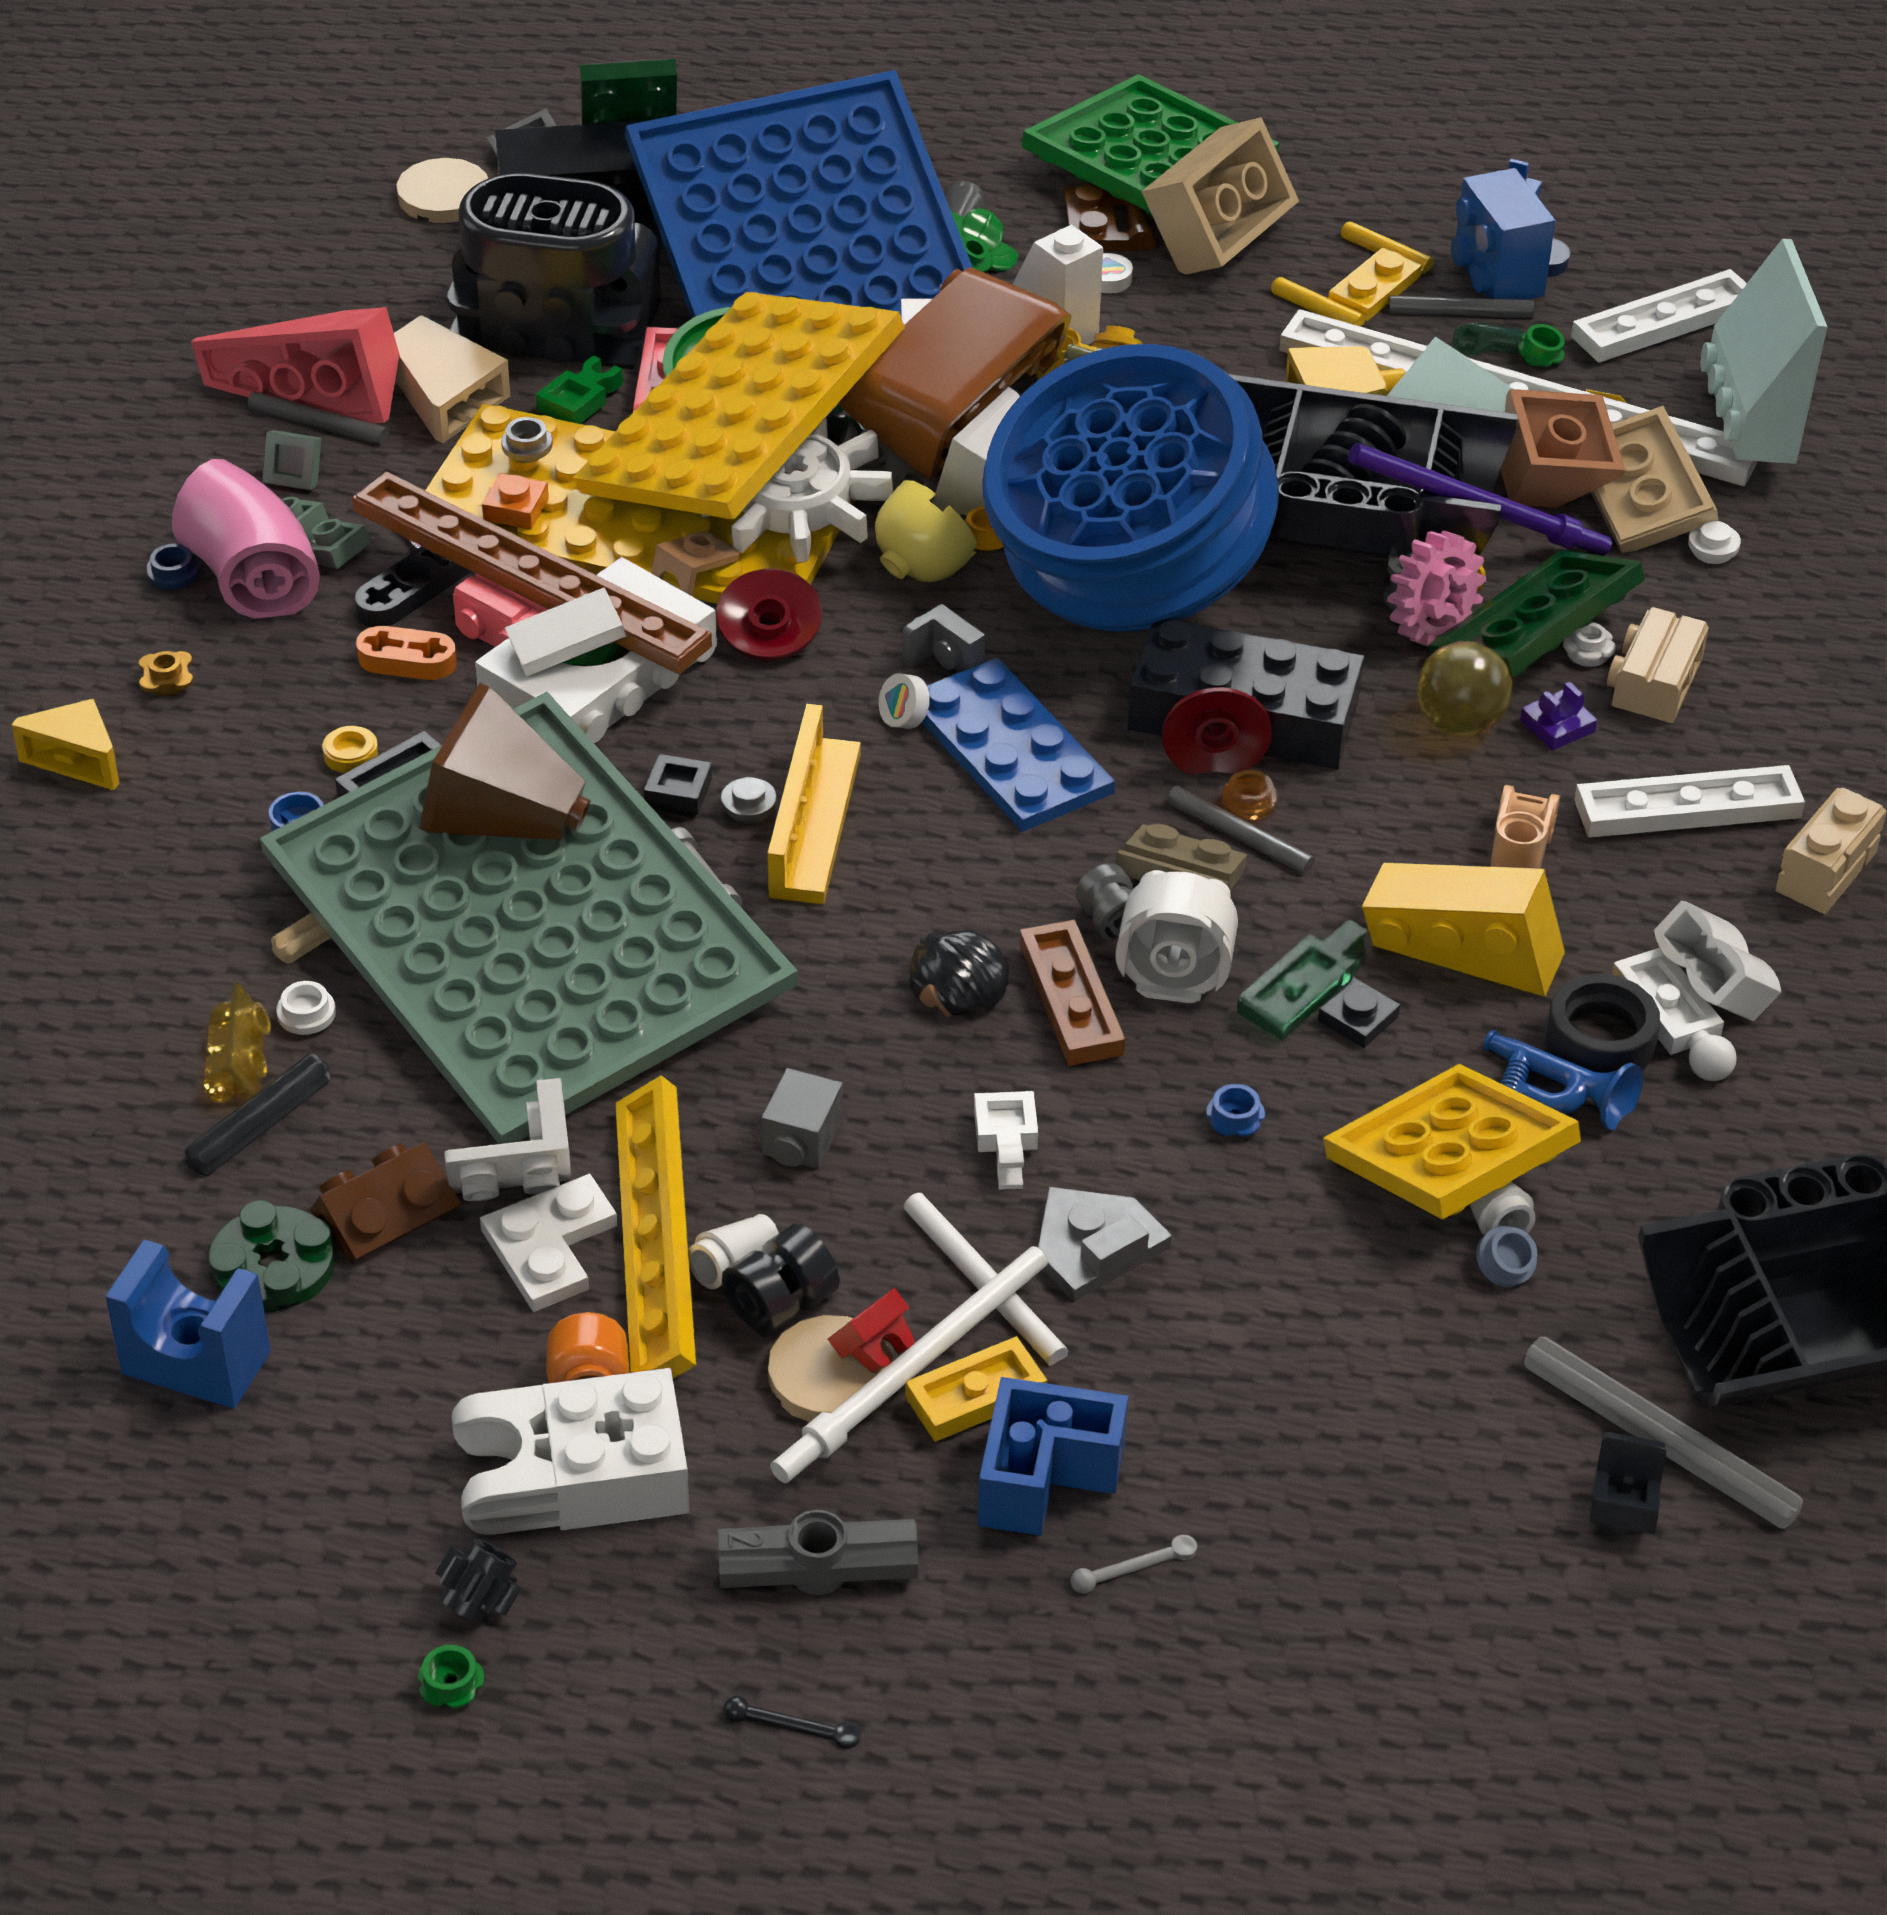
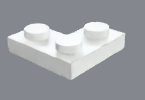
M587 1174L480 1217L481 1231L531 1310L536 1312L589 1290L588 1276L568 1246L616 1227L617 1213L591 1174Z

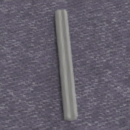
M1539 1337L1528 1349L1524 1362L1528 1370L1634 1437L1665 1443L1667 1446L1666 1457L1775 1526L1786 1529L1798 1517L1803 1504L1800 1495L1549 1338Z

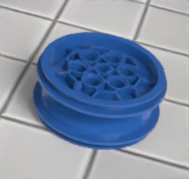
M1157 344L1121 345L1088 353L1061 365L1039 379L1015 401L998 425L988 449L982 480L983 500L988 519L1004 546L1010 569L1024 591L1045 609L1074 624L1091 629L1120 632L1150 629L1152 623L1165 619L1182 620L1207 608L1233 589L1246 576L1262 553L1274 524L1279 498L1278 477L1275 465L1267 446L1262 440L1258 415L1245 390L1234 378L1207 359L1187 350Z

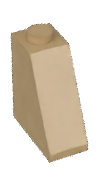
M422 315L394 333L399 350L395 381L435 440L444 443L466 428L482 404L497 406L510 397L507 359Z

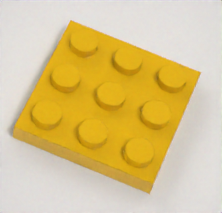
M1461 1064L1450 1068L1323 1137L1326 1157L1442 1220L1448 1216L1460 1213L1469 1204L1494 1190L1506 1187L1512 1180L1540 1164L1552 1161L1558 1154L1581 1142L1577 1120Z

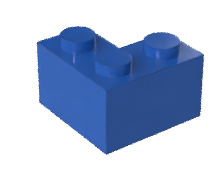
M1001 1377L979 1477L978 1526L1042 1536L1052 1484L1116 1494L1125 1446L1129 1396Z

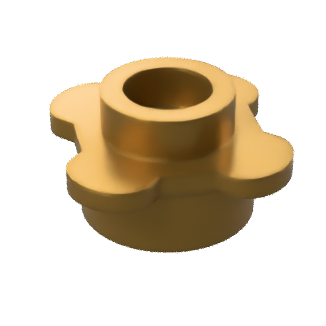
M162 651L143 656L139 660V668L144 671V676L139 680L140 688L145 692L158 696H172L182 692L193 684V675L188 672V667L192 665V656L184 651H177L175 653Z

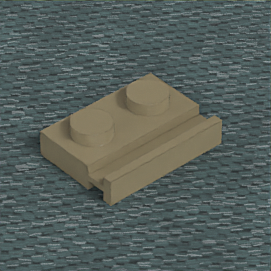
M1142 824L1125 843L1124 851L1119 850L1117 852L1115 864L1122 867L1128 877L1141 880L1142 876L1153 870L1188 872L1207 879L1220 880L1231 890L1245 869L1247 854L1231 850L1228 844L1219 840L1204 839L1200 841L1179 835L1176 829L1168 825Z

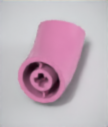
M211 459L198 466L186 479L178 493L172 512V531L176 542L190 549L191 553L200 557L211 568L217 577L225 602L239 614L253 619L296 614L308 606L318 592L320 574L310 542L302 525L290 508L260 481L224 459Z

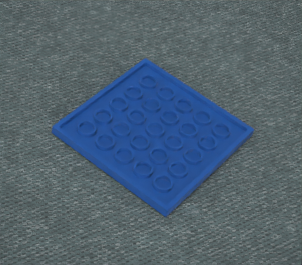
M896 70L626 125L625 138L691 319L715 309L732 307L734 301L745 292L834 302L860 307H873L876 309L899 311L901 315V299H933L940 293L941 285L954 270L959 269L963 272L965 269L972 267Z

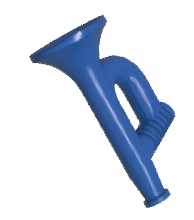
M1491 1030L1484 1040V1051L1489 1052L1491 1050L1508 1060V1065L1500 1084L1565 1115L1577 1111L1585 1104L1589 1097L1599 1109L1602 1126L1614 1131L1618 1122L1635 1109L1640 1098L1643 1086V1072L1641 1067L1636 1064L1628 1063L1617 1071L1599 1073L1580 1067L1519 1040L1501 1036L1495 1030ZM1531 1070L1563 1084L1566 1088L1560 1093H1550L1525 1082Z

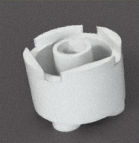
M1153 870L1142 876L1140 883L1132 890L1126 901L1116 947L1118 969L1123 977L1126 972L1137 984L1136 991L1146 998L1194 1003L1201 1000V994L1215 987L1216 992L1224 985L1231 968L1238 927L1237 911L1230 898L1231 893L1228 886L1220 880L1207 879L1188 872Z

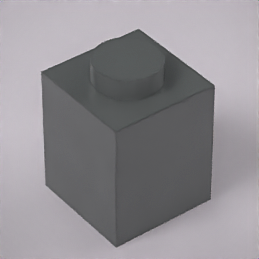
M786 1068L762 1116L763 1155L773 1157L777 1162L785 1166L795 1167L804 1165L819 1169L843 1121V1082Z

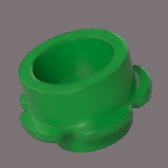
M1535 324L1522 335L1521 341L1518 342V351L1526 363L1533 366L1549 367L1552 363L1559 364L1563 360L1565 353L1562 348L1565 340L1556 328L1546 324Z
M443 1645L437 1647L425 1657L419 1669L417 1678L422 1684L419 1688L420 1695L425 1702L434 1707H441L443 1704H447L451 1709L464 1707L475 1699L476 1689H480L484 1684L483 1668L475 1661L472 1653L462 1646ZM449 1677L457 1679L453 1684H446L444 1682Z

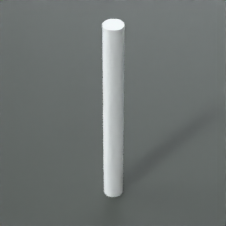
M915 1193L907 1199L904 1204V1210L978 1290L997 1275L992 1267L922 1193ZM1016 1293L1012 1294L996 1308L1049 1366L1067 1357L1068 1349Z

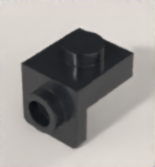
M1612 1432L1603 1434L1593 1484L1589 1522L1602 1524L1607 1530L1622 1535H1633L1638 1532L1655 1534L1659 1514L1661 1480L1667 1453L1665 1443Z

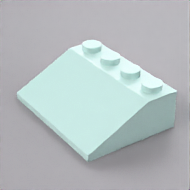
M1781 239L1716 322L1711 343L1705 342L1701 352V371L1707 372L1709 394H1714L1716 398V415L1723 419L1725 440H1730L1737 460L1796 464L1827 324L1792 239Z

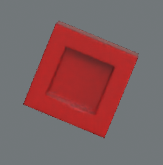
M893 1288L832 1334L827 1340L842 1359L851 1354L870 1372L877 1373L891 1363L881 1349V1340L888 1341L899 1355L914 1344V1337L902 1315L910 1307L897 1290Z

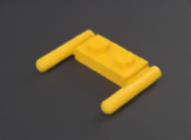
M1346 222L1341 228L1342 238L1371 250L1375 254L1329 291L1328 298L1283 277H1278L1273 281L1271 291L1274 295L1318 315L1361 327L1365 321L1371 319L1389 304L1390 295L1398 296L1418 280L1421 274H1425L1433 267L1434 259L1356 223Z

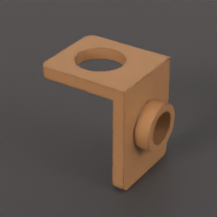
M709 532L689 533L685 537L656 545L651 574L663 580L666 571L673 573L679 582L680 590L692 596L697 573L736 562L739 559L740 552Z

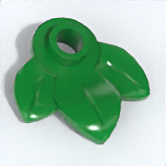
M977 208L969 211L964 218L950 210L974 269L987 273L989 270L1005 272L1015 265L1018 253L1012 247L1001 242L1003 226L993 212Z

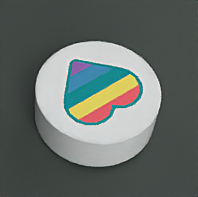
M1103 253L1101 293H1118L1126 290L1131 285L1133 266L1127 258L1118 254Z
M900 673L892 675L885 681L879 695V711L886 724L892 727L912 729L924 720L930 700L925 682L918 676Z

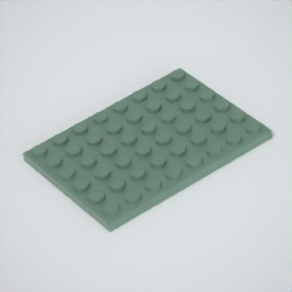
M548 692L519 705L513 710L585 781L582 796L591 800L586 817L578 831L568 827L561 840L454 835L443 832L442 834H436L419 829L432 762L441 746L260 838L262 853L498 1144L518 1142L530 1135L526 1102L538 1101L537 1080L561 1078L565 1115L798 986V970Z

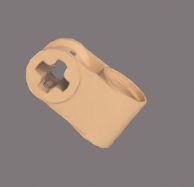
M1504 786L1496 821L1491 867L1541 869L1546 846L1550 844L1560 795L1551 794L1547 799L1517 793L1514 790V786Z

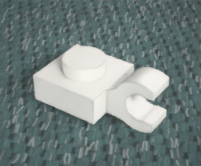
M1034 1092L974 1093V1117L978 1152L996 1151L999 1190L1023 1189V1150H1038V1126Z

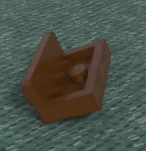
M425 1141L409 1150H406L403 1143L394 1145L371 1160L374 1168L354 1177L351 1170H347L319 1186L322 1194L317 1198L310 1211L317 1219L324 1216L344 1253L352 1263L450 1213L461 1205Z

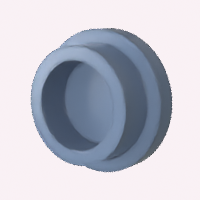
M1498 1226L1488 1231L1480 1239L1476 1251L1477 1262L1482 1273L1491 1282L1502 1287H1515L1524 1283L1534 1273L1537 1264V1247L1532 1237L1522 1229Z

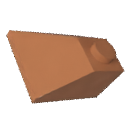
M1509 389L1506 395L1505 413L1518 414L1515 435L1500 469L1509 500L1525 506L1558 508L1623 476L1625 467L1603 395Z

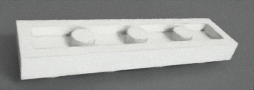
M1729 269L1573 321L1571 337L1600 363L1716 324L1747 283Z
M1789 765L1577 784L1574 799L1588 838L1802 818L1805 805L1804 798Z

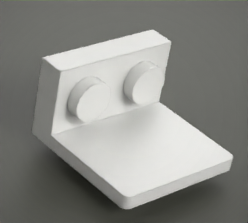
M561 1078L536 1081L538 1101L526 1102L530 1141L453 1149L444 1152L448 1182L454 1193H462L463 1199L467 1201H483L499 1196L500 1188L523 1186L524 1192L527 1194H540L560 1186L562 1181H571Z

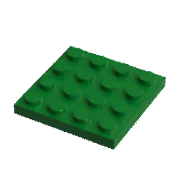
M1137 74L1024 130L1021 147L1039 156L1042 161L1055 164L1073 173L1077 179L1091 182L1110 192L1113 197L1126 200L1144 209L1147 214L1152 216L1141 191L1220 127L1238 122ZM1272 139L1276 151L1279 153L1280 143Z

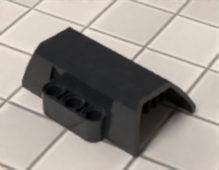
M1229 374L1245 390L1253 403L1261 426L1262 440L1270 452L1278 477V507L1268 540L1388 557V555L1401 556L1412 553V542L1415 539L1425 542L1427 532L1432 531L1441 534L1442 531H1447L1464 537L1466 541L1475 543L1476 549L1474 553L1480 556L1498 525L1501 505L1442 497L1382 474L1373 476L1374 482L1300 471L1308 461L1312 460L1314 453L1319 447L1323 446L1329 435L1335 433L1336 427L1342 420L1346 419L1347 414L1354 406L1368 404L1384 409L1403 425L1406 432V444L1402 449H1396L1395 457L1492 492L1515 435L1518 414Z
M1852 1154L1737 1177L1729 1180L1723 1187L1717 1210L1641 1225L1638 1240L1660 1319L1700 1402L1706 1407L1717 1408L1887 1372V1166L1878 1158L1867 1154Z

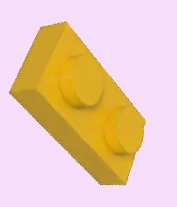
M1016 1336L906 1381L905 1398L934 1442L992 1419L1001 1377L1047 1383V1379Z

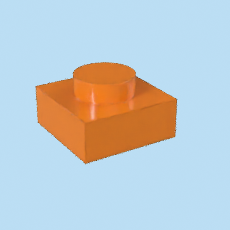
M499 473L482 502L483 519L532 529L549 499L548 482L529 479L519 475Z

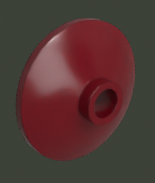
M759 569L741 575L726 587L717 605V623L720 633L726 642L736 651L761 660L782 659L802 651L814 640L822 622V606L815 589L802 577L781 569ZM766 621H774L777 623L775 625H763V623Z
M1223 687L1199 690L1181 699L1167 714L1162 728L1163 747L1168 758L1176 767L1187 774L1204 772L1242 774L1255 766L1263 758L1269 748L1272 736L1270 719L1262 704L1245 692ZM1220 722L1218 725H1211V723Z

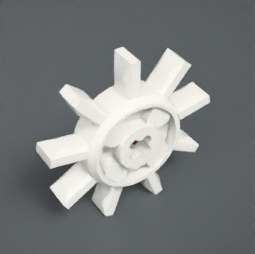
M825 417L743 509L745 514L732 526L733 548L743 553L768 529L790 534V544L797 562L808 561L811 549V531L833 524L859 543L867 539L866 514L850 504L851 500L886 501L893 493L892 472L855 470L879 458L877 434L871 429L837 446L827 439ZM701 514L702 518L709 517V515Z

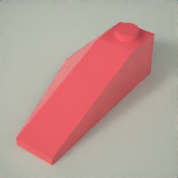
M387 307L344 310L197 337L191 341L205 386L248 398L253 391L370 423H384L389 419L399 350Z

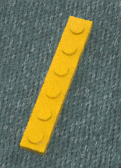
M661 1075L616 1102L630 1370L631 1373L671 1368L672 1378H675L696 1366L677 1087Z

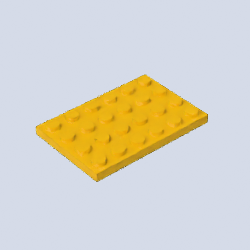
M745 292L734 301L733 306L706 331L705 336L678 361L671 373L649 392L647 398L629 418L620 423L616 432L602 447L591 454L588 462L573 477L579 492L587 495L734 520L905 329L899 311Z

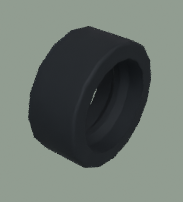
M1599 973L1578 976L1561 985L1551 999L1545 1043L1550 1054L1590 1071L1599 1073L1614 1072L1628 1063L1640 1066L1643 1071L1654 1057L1660 1028V1011L1653 997L1637 983L1620 976ZM1588 1013L1610 1014L1624 1020L1636 1031V1034L1628 1039L1617 1041L1597 1040L1580 1033L1570 1024L1569 1020L1578 1015Z

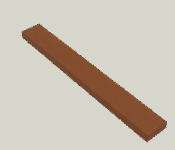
M387 471L352 497L355 513L547 609H552L605 587L626 634V637L613 642L678 675L712 647V632Z

